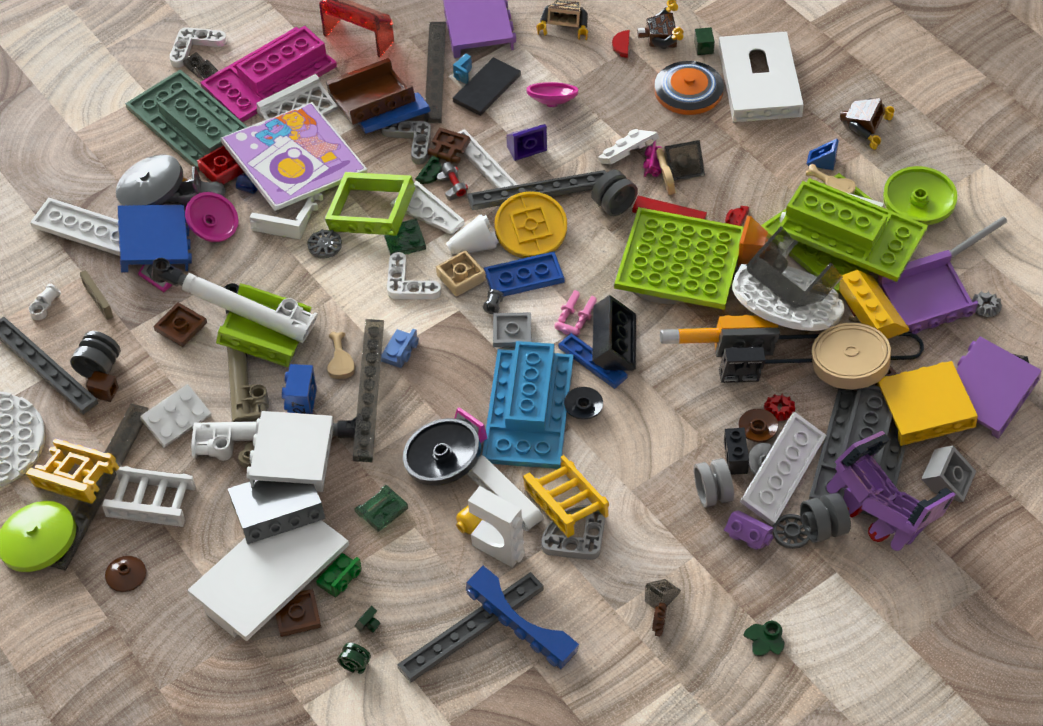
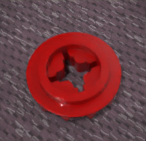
M774 393L764 403V410L771 412L777 421L788 420L796 409L795 402L791 400L790 396L785 397L783 393L781 395ZM782 403V408L778 411L777 406Z

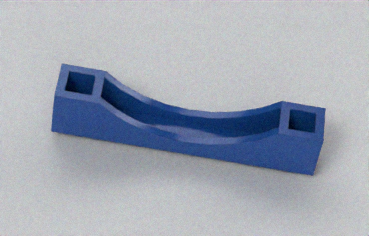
M484 565L466 582L467 595L471 599H477L488 613L495 614L501 624L513 629L519 639H525L530 643L531 648L536 653H542L552 666L562 669L578 652L579 644L564 631L541 628L519 616L505 599L499 578Z

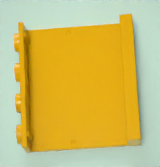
M952 361L941 362L929 367H921L909 372L904 371L892 376H884L877 382V386L880 387L898 428V442L900 446L976 427L978 415Z

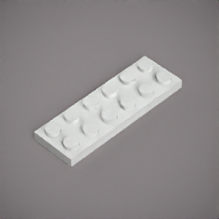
M48 198L30 222L32 228L120 256L117 219Z
M796 412L791 414L741 498L740 503L773 526L818 451L826 434Z

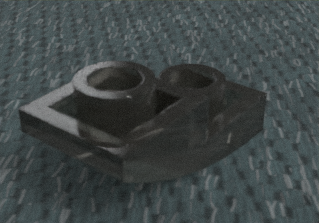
M197 52L183 60V64L202 80L218 72L208 59L204 60Z

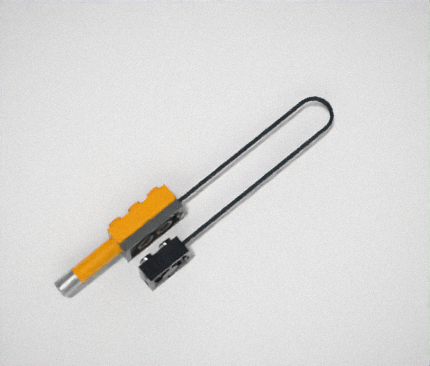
M758 315L719 316L716 328L661 330L660 342L661 344L714 343L716 357H722L719 367L721 383L759 382L761 369H763L764 364L812 362V358L765 359V356H773L776 347L775 343H777L778 339L817 338L819 334L780 335L778 324L767 321ZM912 332L897 335L909 336L917 340L920 345V351L915 355L891 356V360H911L921 356L924 344L918 335Z

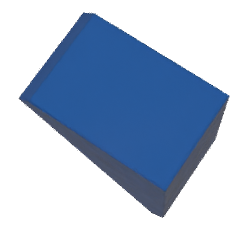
M836 138L809 151L806 164L808 166L815 164L817 168L834 171L839 140Z

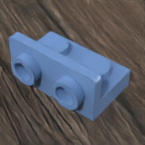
M397 329L380 356L381 362L402 368L404 363L408 362L412 349L418 345L417 330L412 329L410 333Z

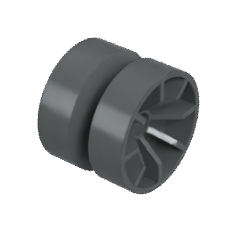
M839 493L821 496L820 499L806 500L800 505V517L807 536L808 533L812 532L809 538L813 543L827 540L830 536L838 537L850 532V514L844 499Z

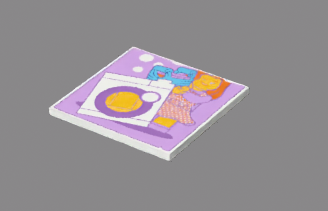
M313 102L221 137V143L274 211L340 185L345 172L367 173L365 165Z

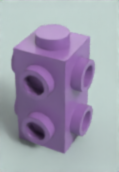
M739 510L731 513L724 529L731 538L735 540L741 539L747 542V546L756 550L766 545L769 546L774 536L772 534L773 527Z

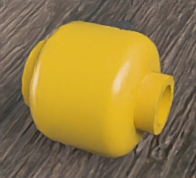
M468 505L456 515L458 530L470 535L482 521L479 517L469 513Z

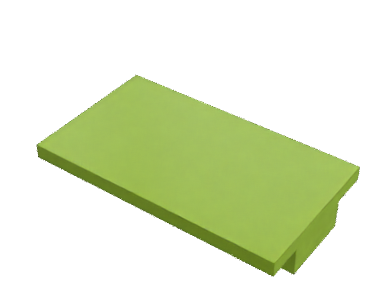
M808 178L807 182H801L788 203L786 215L780 223L777 233L898 282L925 235L928 225Z

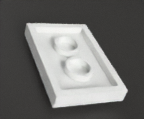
M187 384L142 414L140 419L163 448H165L191 430L194 423H201L210 417L211 412Z

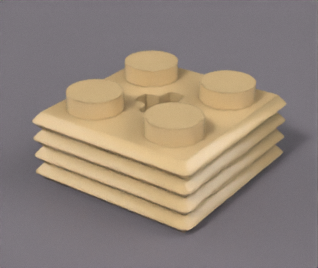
M463 251L436 266V275L455 296H459L486 281V272L467 251Z

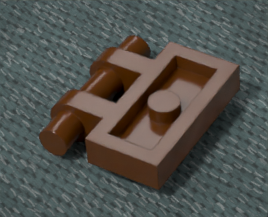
M439 127L431 141L436 147L434 149L429 148L427 154L446 160V162L451 164H459L461 158L456 156V154H464L471 139L467 135ZM443 149L449 150L448 153H444L442 151Z

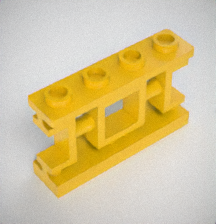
M55 439L53 441L55 448L51 447L49 449L52 458L45 466L36 465L35 469L30 468L26 475L35 487L92 504L96 499L94 492L100 490L96 484L103 473L112 475L113 470L117 471L119 469L116 458L110 453L105 454L96 449H88L79 444L74 445L65 440ZM75 464L80 465L73 475L67 474Z

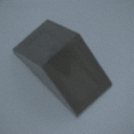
M666 579L649 582L645 586V602L654 609L656 606H659L660 602L668 606L680 594L681 590Z

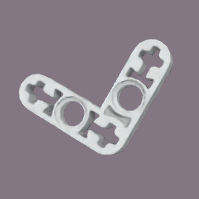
M182 28L178 32L170 54L171 65L176 68L184 66L192 45L224 46L227 43L225 32L220 30ZM200 36H207L204 39H199ZM180 46H186L184 49H178Z
M400 252L393 253L390 256L387 291L390 298L437 299L440 297L441 286L439 282L405 281L406 256ZM397 260H400L399 266H396ZM395 273H400L402 275L399 278L392 277V275ZM395 285H398L397 291H394ZM414 287L419 289L417 292L414 293L409 291L411 288Z

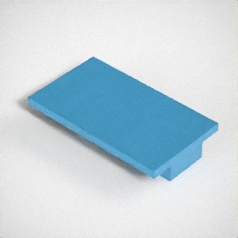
M516 341L515 350L498 349L486 425L487 439L484 441L482 455L492 464L552 469L561 468L560 457L563 452L567 419L564 400L568 392H570L574 354L555 353L554 344Z

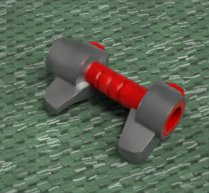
M450 162L444 163L442 165L443 172L437 174V180L452 182L453 187L445 193L447 199L453 200L466 195L468 186L465 183H460L457 179L458 168Z

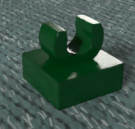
M371 605L359 618L355 627L361 632L366 626L369 631L374 633L381 624L374 618L377 610Z

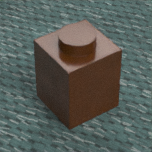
M94 371L86 382V388L95 398L108 402L112 401L119 388L116 376Z

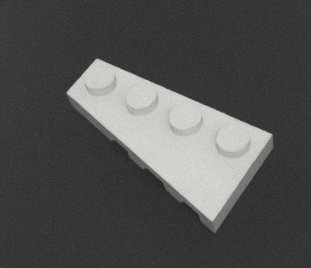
M418 181L414 183L415 191L405 214L450 235H453L465 224L464 219ZM396 199L390 203L391 207H394Z

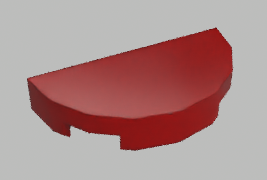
M630 30L621 31L613 37V51L619 53L621 57L628 58Z
M740 206V208L729 210L726 214L725 223L742 226L749 212V206Z

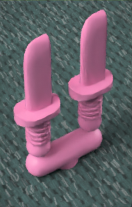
M574 290L567 304L561 307L562 313L558 322L554 325L555 329L562 331L565 335L572 333L578 336L586 320H591L592 318L590 313L597 302L596 297L591 296L584 310L579 311L578 316L580 318L575 327L564 323L569 314H574L575 309L573 307L580 296L579 291Z

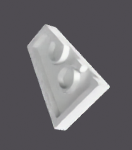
M638 129L631 130L625 138L619 139L614 146L605 149L598 159L602 164L611 165L630 155V150L641 149L646 146V141L659 139L658 133Z

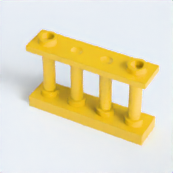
M563 455L560 457L561 468L540 479H535L529 472L523 476L526 492L569 538L575 534V522L596 511H599L605 518L608 517L609 502L605 496H601L576 469L574 463ZM563 475L570 479V481L550 491L543 488L544 485ZM574 487L581 491L561 503L553 499ZM586 498L592 503V505L572 515L564 511Z

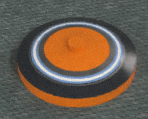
M697 61L676 62L662 69L655 79V96L663 107L678 114L696 115L713 109L723 96L724 83L721 75L705 63Z

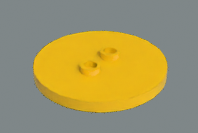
M522 192L511 196L499 207L495 216V234L499 243L506 251L520 258L555 252L566 237L567 217L562 206L552 197L540 192Z

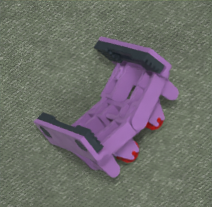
M881 431L852 444L835 461L837 472L826 488L829 493H836L841 488H846L843 499L847 505L850 517H855L864 510L879 518L869 526V537L875 542H882L890 534L895 533L891 541V548L899 551L905 544H911L927 525L942 517L956 494L944 488L932 499L918 501L905 492L898 491L873 458L891 440Z

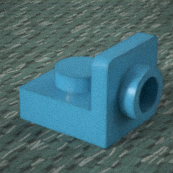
M465 54L453 64V77L465 84L469 82L468 73L472 69L470 55Z

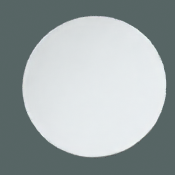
M767 263L754 264L753 267L745 266L741 268L733 280V292L741 304L759 317L784 327L807 331L824 330L837 325L844 313V303L838 298L839 294L832 287L825 286L818 277L794 267L777 264L775 267L769 266Z
M0 392V487L17 480L36 463L44 448L46 437L44 422L33 404L23 397L19 398L8 392Z

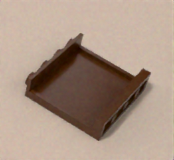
M389 58L326 81L329 95L352 125L416 101L413 86L407 87L393 71Z

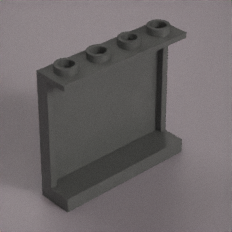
M255 480L254 487H251L250 482L228 488L233 508L239 518L247 544L326 519L322 502L314 484Z

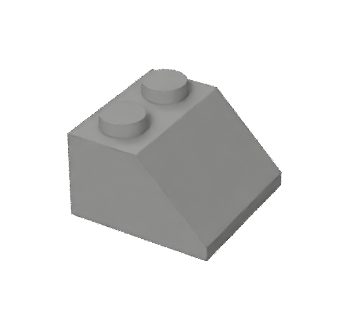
M954 446L934 449L921 480L932 492L939 494L940 490L947 488L956 494L953 500L964 502L976 470Z

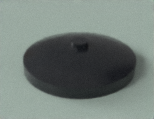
M453 418L436 420L424 425L409 438L403 451V463L408 474L415 481L430 486L445 485L462 478L475 466L481 453V442L476 430L463 420Z

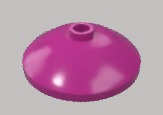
M543 82L529 85L526 92L539 103L547 104L548 107H557L559 104H564L574 99L578 95V88L566 83Z
M213 192L199 193L192 197L186 206L185 218L189 228L198 237L206 241H225L235 233L238 227V214L235 207L227 198Z

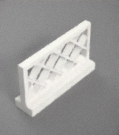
M316 74L256 103L257 114L260 118L263 117L264 120L270 119L267 115L272 112L278 113L277 115L288 112L287 110H282V107L286 105L292 106L291 110L305 105L297 102L300 98H306V104L309 103L310 99L319 101L316 107L323 116L337 110L338 106L321 85ZM319 89L322 93L321 97L312 95V92ZM327 102L330 103L331 106L328 108L321 107V103Z

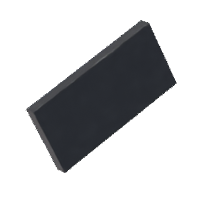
M493 57L453 97V102L481 116L519 78L521 71Z

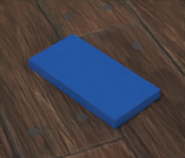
M419 92L414 93L416 101L358 124L367 134L430 112V107Z
M555 252L483 268L486 272L489 289L499 290L503 293V297L565 283V278Z

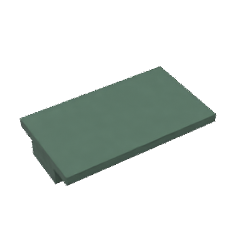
M181 69L125 103L126 108L192 167L195 166L198 172L200 170L197 160L223 145L221 137L247 128L242 121Z

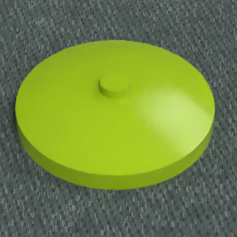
M913 166L900 169L888 178L884 186L883 200L888 210L925 225H933L944 221L953 213L957 203V190L954 183L940 171L928 167Z
M54 501L35 502L19 509L7 519L0 529V558L6 566L19 572L38 571L52 565L69 550L76 535L74 517L64 505Z

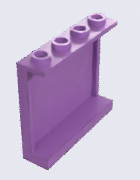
M443 0L444 14L454 58L461 57L460 50L504 43H510L511 50H514L516 34L515 32L512 33L514 28L513 22L509 21L511 20L510 10L506 9L508 8L507 0Z
M949 250L909 262L898 282L879 275L878 283L908 326V332L917 334L927 328H936L946 322L951 323L962 317H970L976 312L978 302L971 301L950 262L952 255Z
M979 336L976 342L973 341L970 344L967 355L960 358L956 370L978 415L977 422L992 430V436L999 439L1041 379L1042 370Z

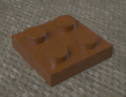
M177 302L153 327L157 333L184 347L207 324V319Z
M313 589L300 591L276 613L280 637L322 628Z

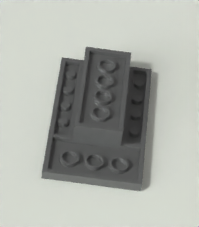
M871 385L857 391L838 388L809 500L813 498L820 499L821 496L831 494L827 491L826 487L837 472L835 461L852 444L881 431L891 440L873 458L892 483L897 486L906 445L900 446L898 442V428L879 386ZM841 488L837 492L842 498H844L846 488ZM864 510L861 512L862 514L873 516Z

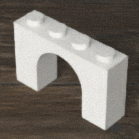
M479 486L468 500L469 513L482 519L471 534L472 546L513 568L517 562L523 559L525 554L521 508Z

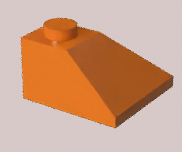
M751 216L746 218L740 239L738 267L741 264H750L763 258L765 250L768 251L769 249L768 231Z

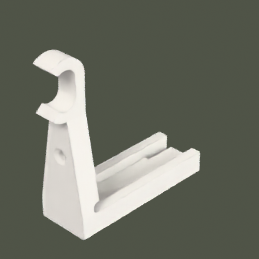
M318 193L309 197L296 217V221L252 213L250 216L251 230L301 240L312 211L318 210L317 203H313V201H322L323 195Z

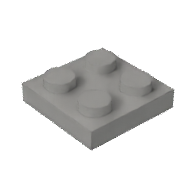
M531 312L493 313V347H515L516 341L531 342Z

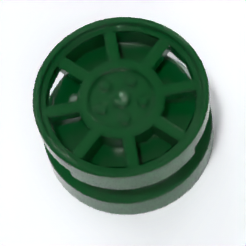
M345 643L342 653L337 658V662L341 667L352 673L356 670L358 674H362L366 669V664L371 659V654L367 649L358 644Z

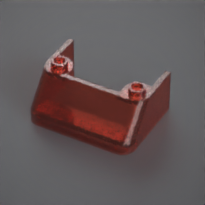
M321 0L319 2L323 35L325 37L329 35L341 21L340 19L375 32L377 56L380 58L394 42L393 23L388 14L350 0Z

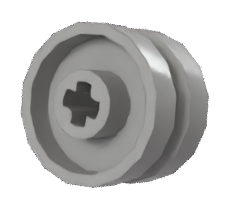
M723 458L712 460L710 466L706 462L694 465V480L697 493L705 508L716 505L717 499L722 504L734 500L732 477L728 465Z

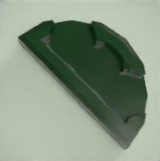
M432 156L415 180L420 184H429L436 181L437 174L442 172L439 159Z

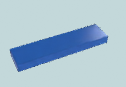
M572 333L558 344L559 349L566 354H574V360L614 389L628 378V374L622 370H605L592 361L593 348Z

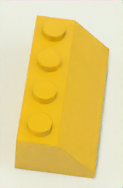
M859 270L840 276L839 291L861 324L876 328L887 339L909 331L908 326L873 276Z

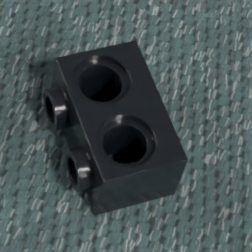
M745 428L725 429L724 450L730 474H748L749 455Z

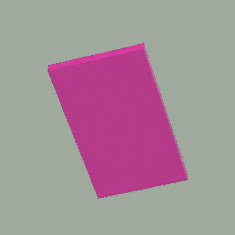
M306 26L301 28L295 27L201 81L200 84L206 92L240 121L244 122L257 114V102L314 74L321 77L336 68L337 63L326 53L325 43Z

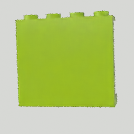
M242 283L239 285V295L275 311L280 303L286 299L285 297L254 288L250 285ZM298 303V306L302 307L304 311L311 312L312 307ZM229 311L223 326H220L216 340L217 344L285 367H289L299 344L298 341L231 311Z

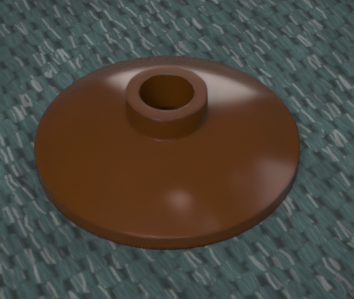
M751 409L742 414L738 426L739 428H745V435L748 440L764 442L775 436L778 430V421L767 410Z
M122 556L113 560L105 571V579L108 586L118 592H128L136 589L143 583L146 577L144 563L134 556Z

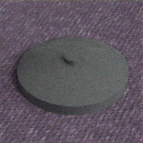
M154 155L134 164L123 174L116 187V198L121 206L161 205L170 199L180 187L184 175L183 169L177 159L172 156Z

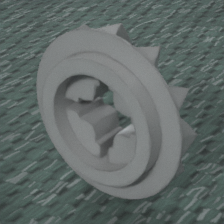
M981 291L979 294H975L972 302H978L976 313L981 316L992 317L1001 311V299L997 298L996 294H990L989 291L987 293ZM990 301V304H986L983 306L984 302Z

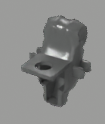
M194 166L192 167V179L183 181L175 194L167 202L179 203L186 207L191 198L199 193L213 192L225 197L226 189L222 183L217 181H201Z

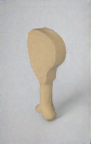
M658 148L656 150L657 158L662 170L668 195L675 194L673 176L667 165L663 149Z
M811 164L806 171V176H815L828 186L849 194L855 193L856 184L851 179H838L834 176H828L819 171L815 164Z
M331 332L329 334V338L334 341L335 352L334 358L327 366V372L333 379L349 378L355 373V364L352 357L342 349L341 340L345 336L344 332Z

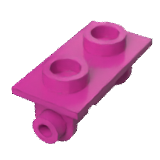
M656 140L653 141L651 146L648 145L645 150L644 177L648 173L655 177L661 174L656 150L662 147L655 146Z

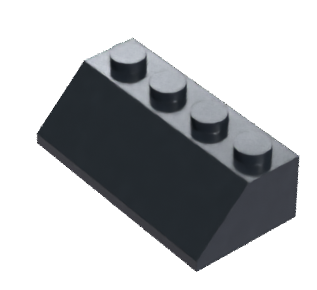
M608 295L594 305L592 361L605 370L633 371L636 369V313L611 295Z

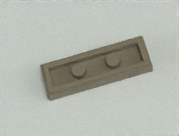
M86 270L80 272L84 287L107 320L113 318L109 303Z

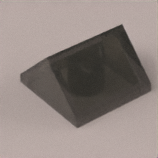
M700 140L664 146V156L674 181L705 175Z

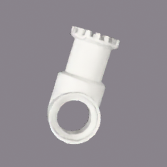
M48 284L46 290L39 294L36 300L30 304L29 312L32 319L42 320L47 316V309L51 306V302L61 295L60 290L57 287L55 288V285ZM37 309H42V312L33 313Z

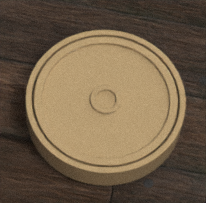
M843 323L832 326L820 333L813 343V369L821 380L837 388L861 389L879 382L889 371L891 365L890 343L882 332L869 325Z

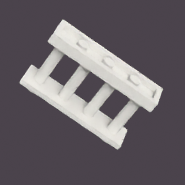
M128 466L119 467L115 471L120 483L115 498L113 500L104 499L102 507L106 517L184 526L185 518L180 506L186 489L195 490L196 488L193 476L134 469ZM128 482L139 483L134 501L131 503L123 502L122 499ZM148 484L158 486L153 504L151 505L141 504ZM166 488H178L172 507H161Z

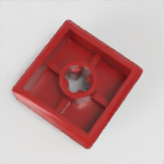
M224 145L197 160L199 170L211 182L217 181L225 185L230 180L244 173Z

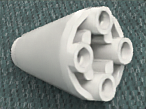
M481 214L450 238L449 242H446L452 256L463 251L474 253L497 248L496 244L499 242L495 233H490L489 228L492 226L486 215L482 216Z

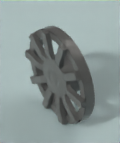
M321 229V231L313 233L308 240L309 252L318 258H330L336 255L342 247L340 235L333 230Z
M786 514L779 517L773 526L775 540L785 548L795 549L803 547L809 542V536H811L812 532L808 533L806 539L800 536V534L806 535V533L801 531L803 525L799 526L797 524L798 520L801 521V517L796 514ZM788 519H795V521L789 522ZM785 520L786 525L784 526L780 522ZM777 526H779V527H781V528L784 529V530H783V531H778V530H776V529H777Z

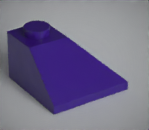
M546 124L506 135L507 148L514 161L547 151Z

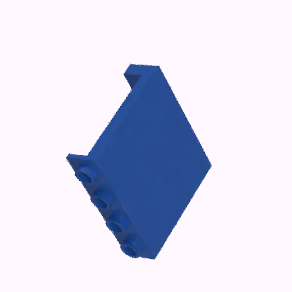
M184 205L118 206L121 273L128 272L129 265L153 264V261L157 258H165L170 264H185V271H188V264H192V254L188 253V250L191 249L190 239H187V236H189V226H186Z

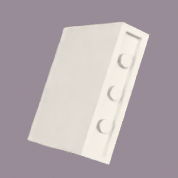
M262 411L260 419H257L256 422L258 433L254 434L253 446L255 448L254 451L251 450L250 452L251 467H247V479H250L251 487H254L255 480L314 484L317 492H323L334 429L333 416Z

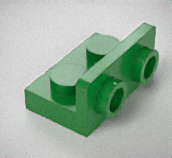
M341 553L316 580L317 586L336 598L347 589L351 580L357 578L361 573L360 559L356 557L353 560L344 553Z

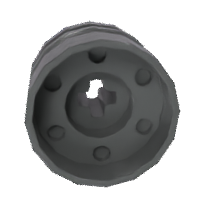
M88 331L84 334L79 347L76 348L72 355L70 364L78 374L87 379L92 376L94 371L109 374L112 365L115 364L116 359L120 355L121 349L118 343L110 336L97 331Z

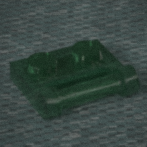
M386 484L372 498L354 508L357 515L365 519L377 532L408 509V504ZM387 497V498H386L384 501H382L379 505H377V506H376L375 508H373L370 512H368V510H369L370 508H372L374 505H376V504H377L379 501H381L383 498Z

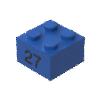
M290 364L289 371L285 372L286 387L282 388V399H285L284 410H287V413L313 414L317 392L313 365Z

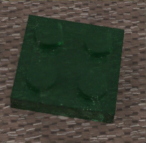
M417 218L402 222L397 236L383 235L390 256L396 252L405 255L426 250V244Z

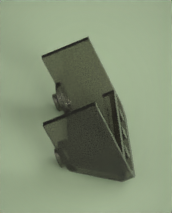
M780 226L747 265V271L753 278L793 308L821 302L843 278L832 263H829L806 291L790 281L782 274L788 266V261L782 254L794 240Z

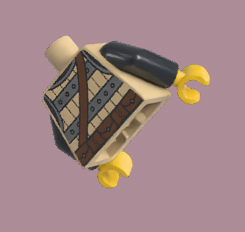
M556 0L544 8L540 19L541 23L536 26L537 33L539 34L543 30L544 36L547 34L546 24L580 27L578 39L580 40V35H585V40H587L588 13L583 7H580V2Z

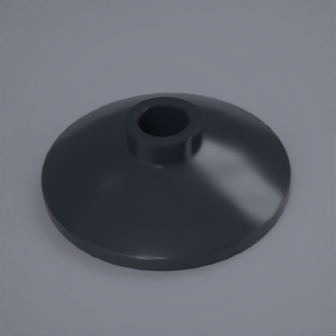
M577 387L568 392L564 400V406L568 414L574 418L582 420L591 419L601 412L603 398L593 388Z

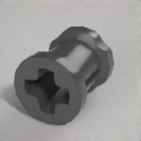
M495 289L489 290L488 299L483 305L484 311L489 314L498 313L500 309L499 304L503 301V293Z

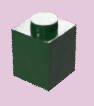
M712 27L695 29L694 43L697 55L714 54L715 41Z

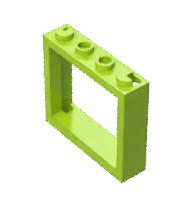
M345 172L325 217L329 230L334 232L397 236L415 191L412 176ZM350 190L399 192L389 219L340 216Z

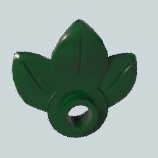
M771 620L764 625L753 624L743 634L745 638L753 641L752 652L755 656H764L770 650L774 654L779 655L784 649L785 642L781 637L783 630L776 621Z

